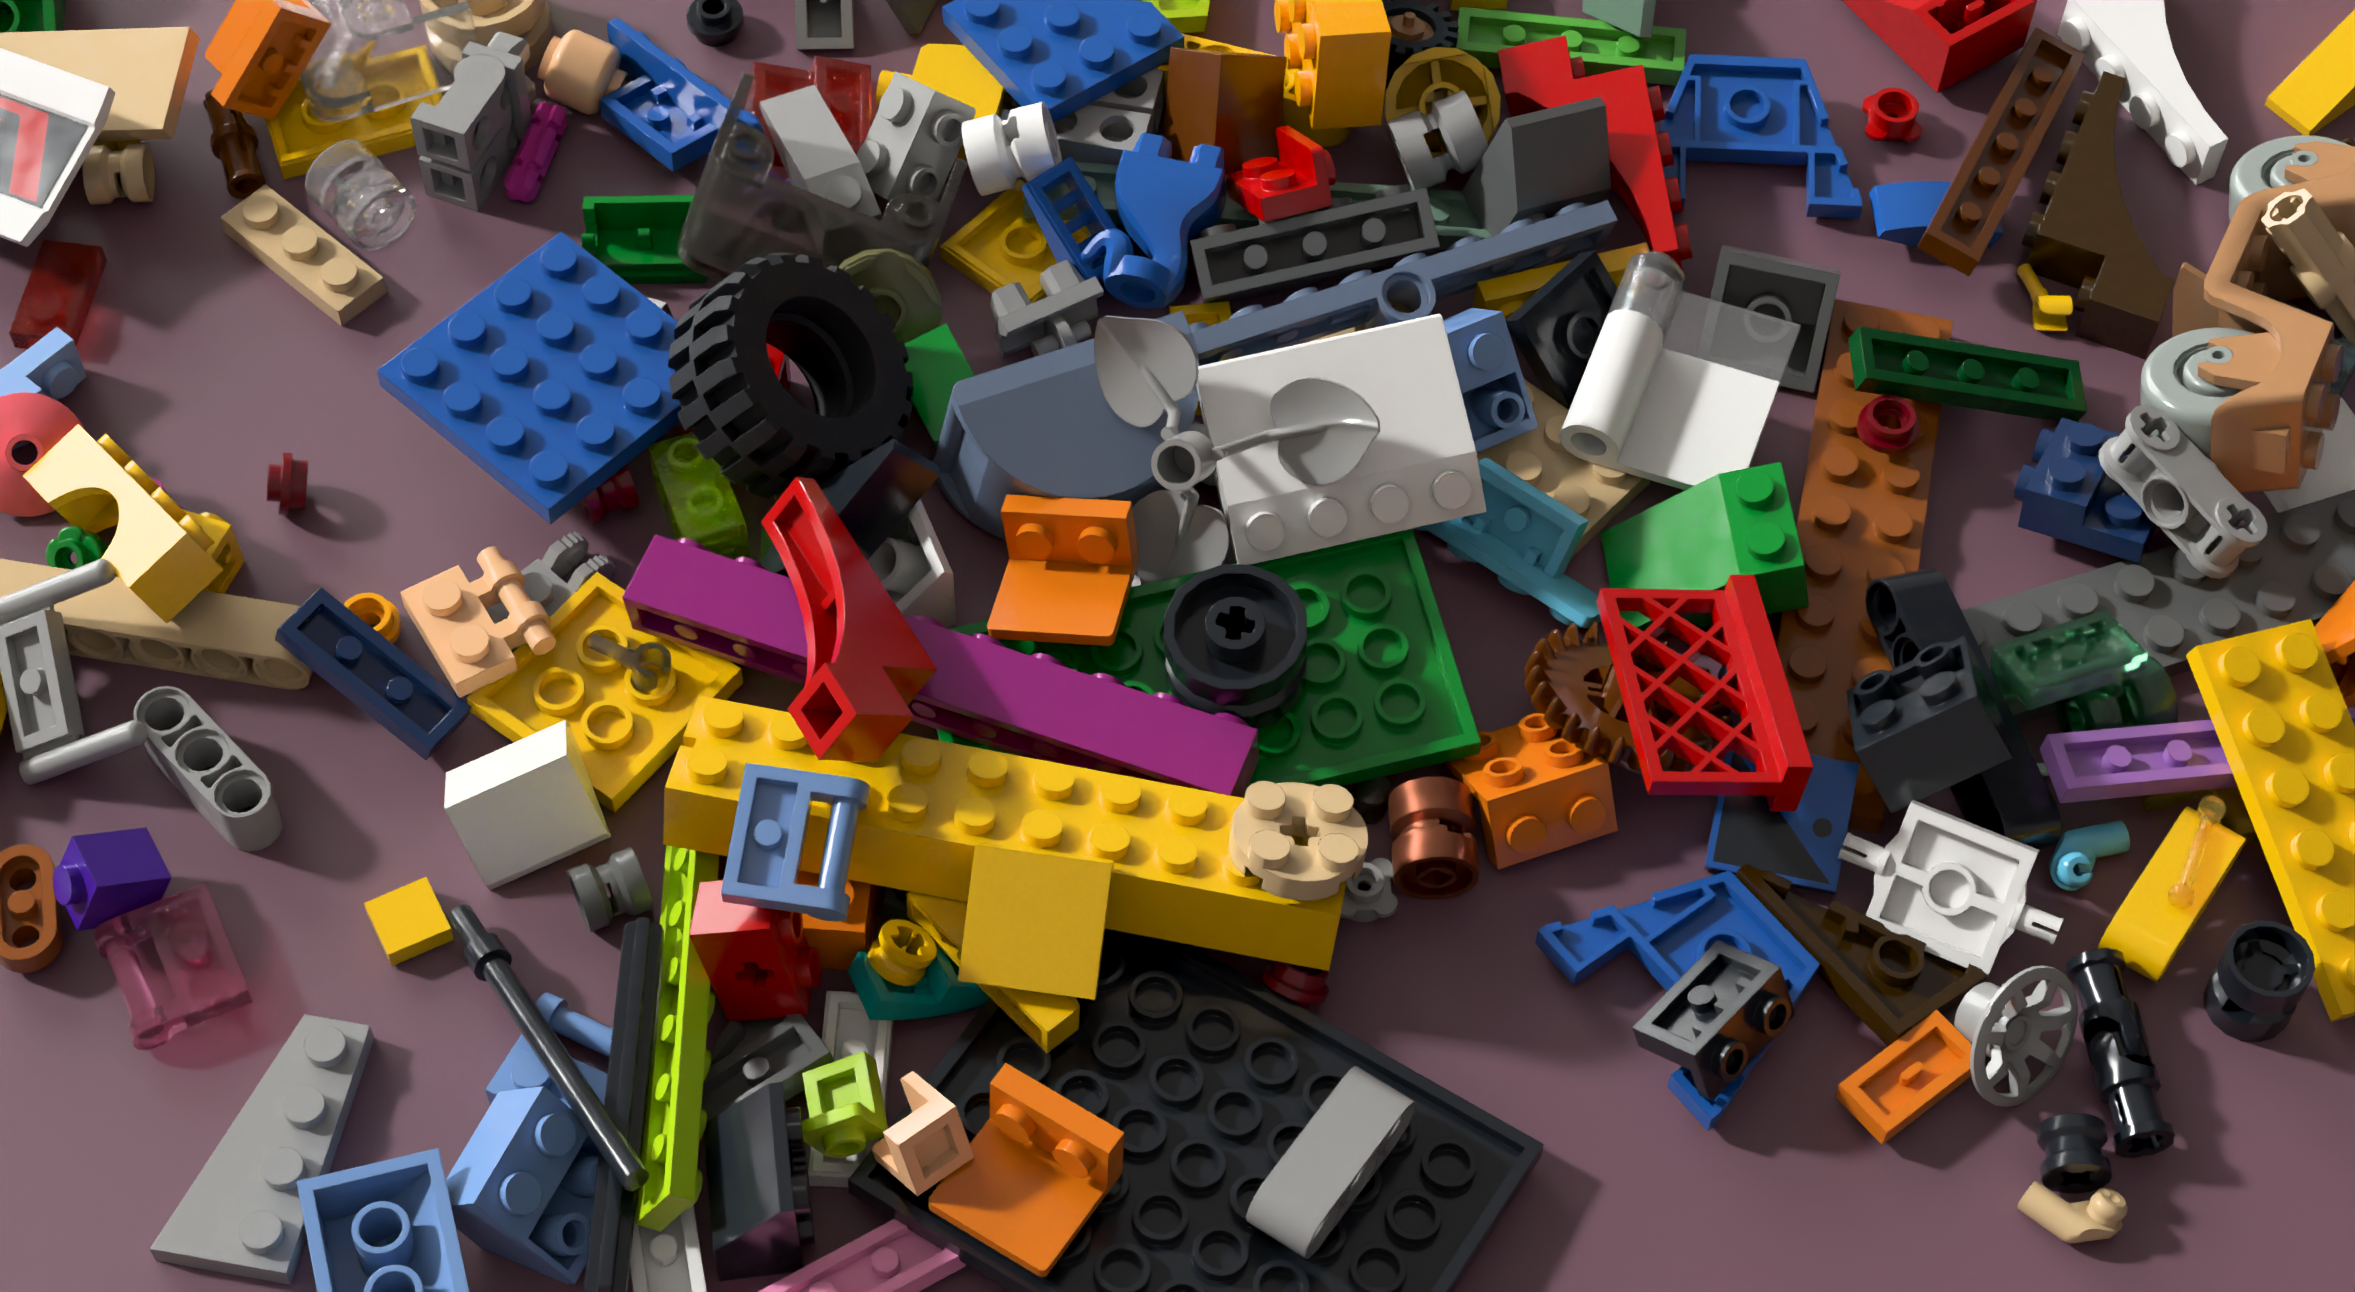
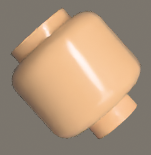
M574 29L567 32L562 38L554 35L542 58L537 78L544 81V92L550 99L584 114L593 115L600 111L599 99L624 86L628 73L619 69L621 53L617 47Z

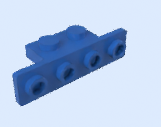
M618 17L607 23L609 43L617 47L621 53L619 69L627 72L628 78L632 82L599 99L601 117L673 172L718 147H721L753 172L765 167L763 146L765 132L761 122L753 113L744 111L729 100L715 85L706 83L687 69L681 60L676 57L672 58L653 44L643 32L634 30Z

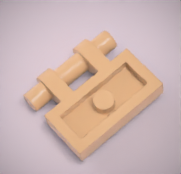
M496 546L488 547L479 553L477 562L484 571V574L481 578L469 583L463 571L457 565L400 592L405 609L459 698L518 671L512 649L528 643L534 654L543 655L551 651L556 645V639L548 628L551 622L548 614L540 602L531 601L523 588L525 577L514 561L506 560L500 549ZM503 602L509 612V616L507 619L494 624L486 609Z

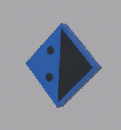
M1730 750L1724 757V763L1738 772H1757L1755 764L1733 750ZM1810 754L1813 770L1796 811H1770L1766 796L1717 795L1704 869L1720 873L1731 871L1736 875L1738 869L1748 863L1755 869L1771 871L1792 881L1791 887L1834 895L1837 891L1842 859H1838L1841 848L1845 846L1843 842L1847 835L1859 764Z

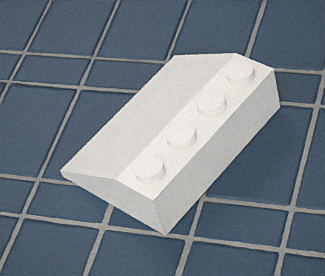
M1440 313L1198 366L1199 375L1196 386L1205 432L1215 447L1277 428L1270 412V403L1273 395L1286 384L1307 377L1330 379L1349 387L1366 400L1380 420V432L1357 467L1347 476L1326 485L1306 484L1292 477L1279 461V440L1259 445L1217 461L1213 471L1221 512L1229 523L1231 533L1229 550L1237 564H1255L1487 512L1477 453L1447 333Z

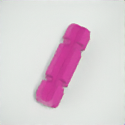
M543 102L536 107L531 118V122L534 124L527 127L513 159V163L516 165H512L509 168L503 182L506 188V196L509 199L530 203L536 198L541 183L538 181L545 177L559 144L556 140L562 137L568 124L565 117L566 110L561 105L553 106Z

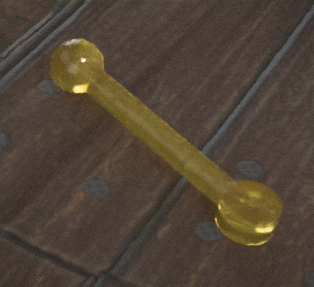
M2206 796L2200 801L2197 808V816L2201 821L2180 881L2168 891V900L2177 909H2186L2193 904L2195 892L2192 889V885L2213 825L2218 824L2226 812L2225 803L2216 796Z

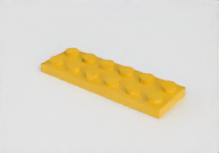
M2307 619L2198 645L2186 655L2233 772L2294 930L2306 940L2314 954L2315 971L2313 978L2330 1021L2335 1022L2355 1016V725L2312 620Z

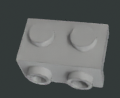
M895 71L888 89L880 100L878 112L867 137L857 152V157L872 191L899 205L924 215H930L963 143L962 122L973 120L976 114L975 108Z

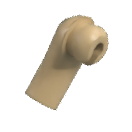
M2037 1180L2028 1188L2016 1207L2060 1240L2070 1244L2110 1239L2122 1229V1219L2125 1218L2128 1212V1206L2123 1196L2112 1189L2100 1188L2092 1195L2090 1200L2069 1204Z

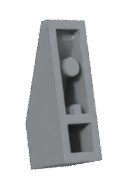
M811 85L760 101L759 107L821 259H827L876 243L882 213L857 155L816 86Z

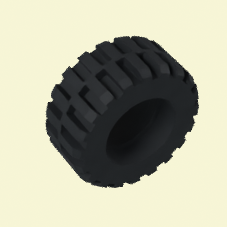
M786 252L770 253L765 258L756 257L744 263L689 306V311L680 317L674 329L675 341L670 344L668 368L675 370V373L669 377L672 399H679L682 410L678 412V418L684 430L691 429L699 442L695 448L705 460L713 458L721 466L718 473L730 482L737 484L742 481L747 484L746 491L766 499L775 495L776 501L796 477L815 479L819 485L890 440L894 439L901 442L904 428L909 424L912 411V403L907 401V399L913 396V375L906 372L905 369L909 356L904 341L897 342L892 331L896 325L888 312L882 314L873 303L876 297L864 285L856 287L849 281L851 276L849 273L837 266L831 265L828 268H824L823 260L802 254L795 258L794 254ZM766 343L787 355L803 373L814 396L816 413L802 406L785 390L771 366Z

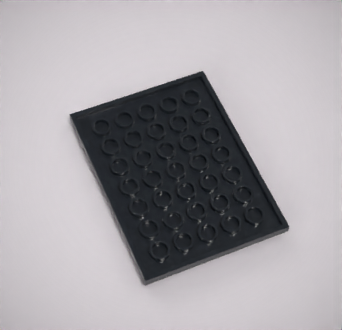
M1105 929L1097 996L1095 1000L1076 997L1080 1005L1079 1029L1049 1053H1046L989 998L925 1080L956 1106L969 1143L972 1142L990 1118V1082L1005 1063L1124 1132L1122 1174L1048 1275L1045 1277L1037 1276L930 1211L929 1197L941 1181L917 1196L876 1161L872 1149L848 1179L849 1194L892 1220L895 1219L906 1225L907 1229L940 1249L944 1250L946 1248L957 1254L960 1261L1011 1292H1453L1541 1158L1544 1144L1192 945ZM1358 1066L1416 1102V1109L1404 1134L1318 1250L1310 1258L1305 1259L1247 1222V1211L1264 1180L1341 1079L1351 1068ZM909 1102L889 1128L912 1113Z

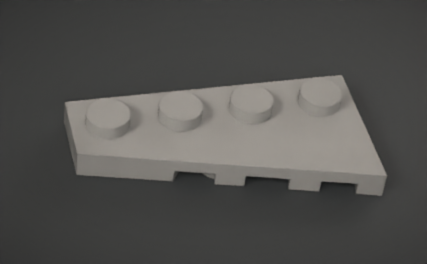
M307 1014L303 1015L150 1247L155 1261L288 1285L292 1284L307 1239L297 1181L329 1174L374 1041L370 1025Z

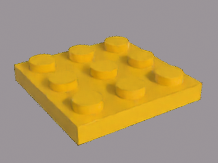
M596 572L549 617L551 622L548 628L556 639L555 647L546 654L536 655L528 643L519 646L513 652L518 671L472 692L467 697V702L471 706L470 712L512 742L519 741L566 720L571 726L598 802L615 813L683 744V735L698 695L727 700L743 684L742 669L729 660L632 629L622 598L625 590Z

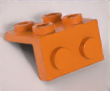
M1534 713L1527 715L1518 724L1493 732L1480 731L1478 732L1481 741L1480 754L1444 762L1449 771L1460 782L1469 787L1473 796L1479 802L1487 856L1498 870L1618 831L1608 762L1599 753L1592 756L1582 751L1583 744L1579 742L1571 744L1561 737L1562 729H1552L1543 721L1545 714Z

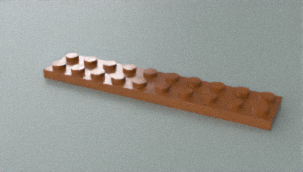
M1835 299L1827 332L1796 521V530L1805 566L1809 607L1783 611L1781 613L1776 647L1809 754L1859 764L1848 828L1879 834L1884 817L1885 802L1855 753L1846 691L1854 688L1863 677L1874 671H1890L1893 669L1867 614L1866 590L1874 579L1918 570L1941 404L1904 398L1914 407L1920 423L1917 440L1908 450L1897 454H1884L1866 446L1857 433V420L1861 410L1873 399L1882 395L1855 391L1848 339L1861 326L1951 340L1953 320Z

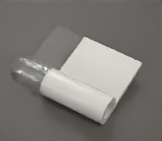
M1652 251L1636 254L1630 258L1560 431L1559 438L1564 448L1580 459L1687 490L1717 474L1750 468L1798 338L1801 325L1684 292L1685 275L1675 260L1664 253Z

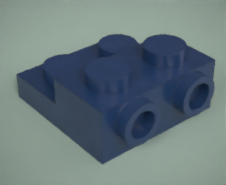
M2061 418L2055 431L2045 428L2041 430L2032 457V463L2036 464L2037 467L2024 464L2014 490L2013 499L2022 502L2018 527L2140 563L2157 525L2147 517L2143 509L2120 484L2105 473L2100 465L2098 458L2099 449L2108 439L2116 436L2119 437L2120 434L2100 429L2090 423L2076 422ZM2121 456L2120 462L2123 463L2128 456Z

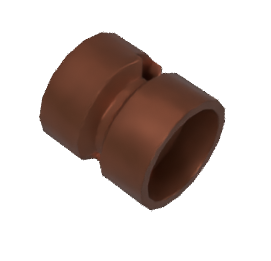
M1422 777L1409 780L1397 786L1389 795L1388 800L1390 835L1394 839L1391 851L1394 885L1400 892L1410 897L1424 900L1446 899L1471 890L1479 879L1477 841L1473 837L1475 830L1473 793L1469 787L1456 779L1446 777Z

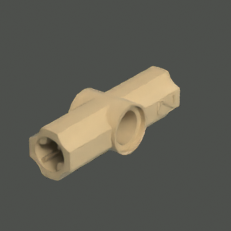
M2305 188L2295 192L2285 191L2268 204V210L2261 221L2276 245L2291 262L2292 266L2288 269L2298 284L2320 310H2325L2344 339L2355 350V247L2341 231L2337 232L2317 202Z

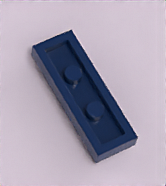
M319 587L277 629L275 641L424 760H427L469 715L471 706L322 587Z

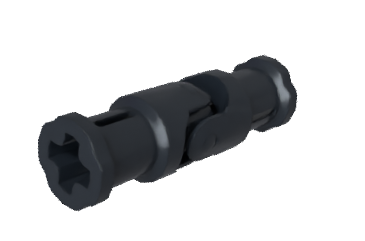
M2111 948L2086 951L2070 959L2066 963L2067 969L2065 972L2072 984L2076 985L2083 1011L2080 1013L2078 1021L2090 1062L2094 1068V1079L2099 1097L2103 1103L2109 1105L2117 1132L2113 1136L2115 1153L2121 1157L2128 1158L2159 1153L2174 1143L2173 1138L2175 1134L2172 1124L2165 1122L2156 1095L2161 1084L2156 1066L2152 1063L2149 1043L2139 1007L2136 1002L2128 997L2122 976L2126 964L2123 953Z

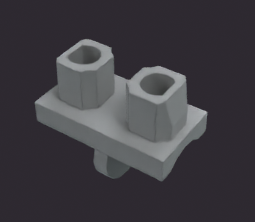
M1066 259L1048 267L1041 273L1039 283L1047 296L1046 298L1031 304L1020 282H1012L994 290L990 301V307L997 324L994 344L1002 358L1031 346L1032 352L1036 357L1077 344V342L1091 337L1092 332L1087 321L1098 317L1097 298L1103 296L1104 293L1096 276L1084 280L1073 264Z

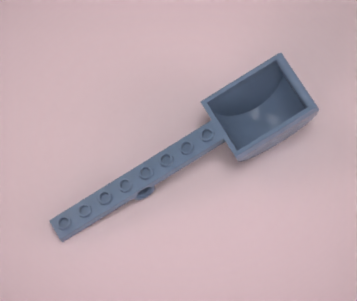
M1608 200L1586 206L1583 202H1577L1562 208L1552 218L1533 223L1531 219L1519 220L1507 226L1498 235L1480 240L1479 236H1469L1452 244L1447 251L1429 257L1425 253H1415L1397 262L1393 268L1375 274L1371 270L1358 271L1343 279L1339 285L1318 291L1316 287L1304 288L1290 295L1283 303L1264 309L1259 304L1251 305L1234 313L1229 320L1207 326L1205 322L1189 325L1183 311L1155 320L1173 325L1188 337L1197 354L1198 366L1306 343L1364 324L1366 329L1429 316L1436 300L1474 289L1479 281L1539 268L1577 256L1580 252L1602 248L1618 219ZM1394 301L1403 304L1410 313L1397 311L1389 302ZM1095 338L960 380L953 386L933 460L934 463L939 465V477L936 479V482L953 507L979 528L1006 540L1001 516V509L1006 494L1131 501L1133 508L1140 499L1151 492L1165 489L1153 475L1151 459L1155 449L1165 442L1161 437V430L1167 425L1168 414L1165 411L1162 417L1150 426L1136 427L1125 422L1113 411L1103 394L1097 375L1094 356ZM1197 386L1188 396L1175 401L1181 411L1178 427L1180 433L1190 430L1199 400Z

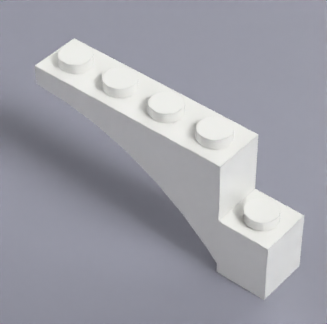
M2068 0L2057 35L2064 43L2086 54L2083 63L2096 76L2098 82L2103 71L2126 78L2119 102L2131 114L2134 122L2144 129L2166 152L2168 159L2173 165L2179 167L2195 185L2213 178L2228 138L2205 111L2184 76L2174 53L2167 28L2164 0Z

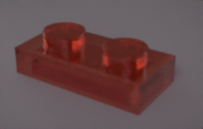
M43 240L9 331L15 348L29 349L56 327L74 340L75 345H77L107 263L102 246Z

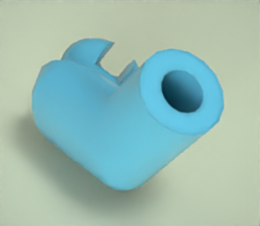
M2118 820L2064 832L2059 838L2049 861V872L2052 880L2060 888L2067 891H2075L2086 886L2094 875L2092 869L2097 858L2125 853L2129 850L2130 839L2125 824Z

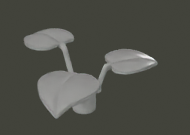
M1105 316L1097 322L1094 339L1095 365L1101 389L1109 406L1125 422L1136 427L1150 426L1157 422L1165 411L1168 414L1167 425L1161 430V437L1165 442L1155 449L1151 459L1153 475L1158 483L1166 489L1151 492L1140 499L1132 508L1140 556L1136 571L1141 585L1208 570L1224 563L1229 552L1231 540L1228 520L1215 507L1197 505L1199 494L1192 487L1211 475L1217 461L1259 445L1279 440V461L1292 477L1306 484L1326 485L1347 476L1356 468L1380 432L1378 416L1361 395L1333 380L1307 377L1286 384L1273 395L1270 403V412L1277 428L1215 447L1212 441L1200 432L1185 431L1180 433L1178 431L1181 411L1175 401L1188 396L1194 390L1199 375L1198 357L1188 337L1173 325L1155 319Z

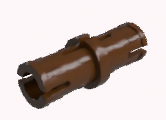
M211 89L205 94L206 100H203V105L207 111L213 131L210 136L211 150L214 156L221 160L227 181V190L230 195L235 198L245 199L266 184L255 152L258 148V137L254 128L247 124L244 112L223 107L211 95L213 90Z

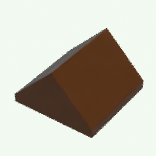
M1170 47L1163 136L1171 142V159L1189 162L1194 146L1207 144L1221 147L1224 150L1225 174L1243 170L1242 164L1255 158L1275 157L1279 161L1276 128L1282 126L1287 57Z

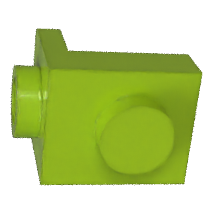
M862 1051L802 1073L810 1117L801 1121L804 1142L826 1157L841 1158L858 1154L866 1148V1143L885 1137L883 1132L888 1129L876 1059Z

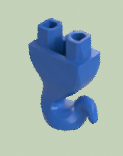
M1142 133L1132 151L1123 150L1115 179L1117 214L1126 232L1150 259L1133 256L1130 237L1124 232L1113 228L1098 233L1081 253L1084 263H1092L1096 261L1102 252L1106 251L1103 269L1104 286L1116 299L1132 307L1151 310L1165 307L1173 302L1183 290L1188 276L1187 250L1190 240L1200 236V231L1212 227L1220 218L1226 204L1224 150L1221 147L1207 144L1194 146L1190 161L1185 162L1171 159L1172 145L1164 136Z

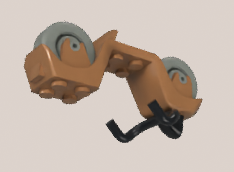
M2310 135L2277 138L2252 148L2238 160L2232 170L2229 183L2230 224L2210 269L2206 275L2187 262L2182 264L2173 289L2172 338L2159 345L2149 355L2141 372L2140 405H2151L2163 410L2203 455L2216 464L2222 475L2240 493L2300 488L2307 469L2317 470L2319 467L2325 435L2322 433L2323 429L2332 431L2337 421L2340 394L2330 392L2331 382L2335 383L2339 376L2343 346L2333 344V322L2279 302L2305 298L2308 295L2288 268L2292 266L2291 262L2276 245L2261 221L2268 210V204L2285 191L2295 192L2305 188L2317 202L2337 232L2341 231L2355 247V147L2335 139ZM2155 429L2151 436H2157L2159 431Z

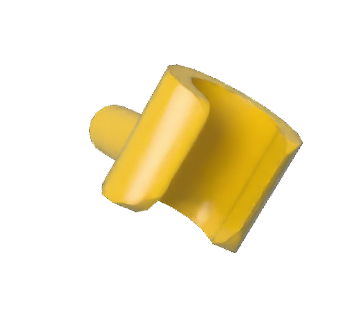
M2030 264L2019 266L2017 273L2027 288L2033 302L2032 324L2034 329L2039 331H2068L2066 315H2071L2073 312L2071 296L2048 295L2047 290L2043 288Z

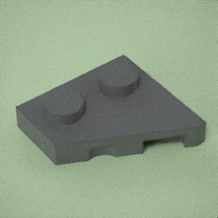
M801 1014L785 1015L786 1018L746 1020L742 1024L733 1020L729 1022L716 1039L715 1048L711 1052L709 1072L703 1082L702 1108L707 1113V1121L768 1083L783 1082L785 1101L805 1090L803 1072L834 1062L829 1049Z

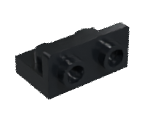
M1718 940L1632 1029L1639 1047L1691 1070L1698 1094L1712 1101L1731 1081H1734L1742 1074L1745 1067L1775 1036L1785 1029L1788 1022L1794 1016V1008L1780 966Z

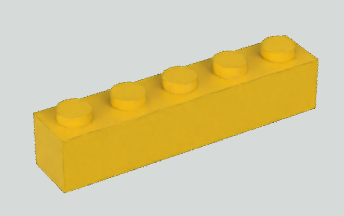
M908 892L906 894L907 916L916 925L929 933L935 944L960 967L968 902ZM977 984L1046 1053H1049L1079 1029L1080 1005L1076 997Z

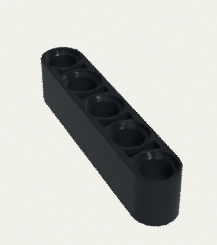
M1926 568L1874 579L1866 590V610L1892 668L1895 669L1914 660L1921 650L1937 642L1950 643L1965 636L2005 723L2013 758L1950 786L1965 820L2035 849L2055 844L2061 833V817L2057 804L1943 574L1935 568Z

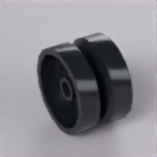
M1222 564L1196 573L1175 591L1164 613L1166 682L1171 694L1185 702L1188 707L1212 715L1216 713H1229L1241 718L1250 727L1255 729H1261L1278 722L1296 706L1306 685L1307 613L1297 592L1277 574L1253 565Z

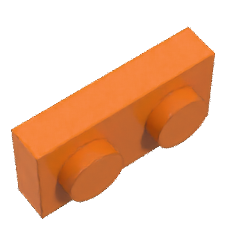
M1935 1010L1838 1085L1834 1097L1883 1145L1971 1077L1970 1051L1972 1044L1938 1010Z

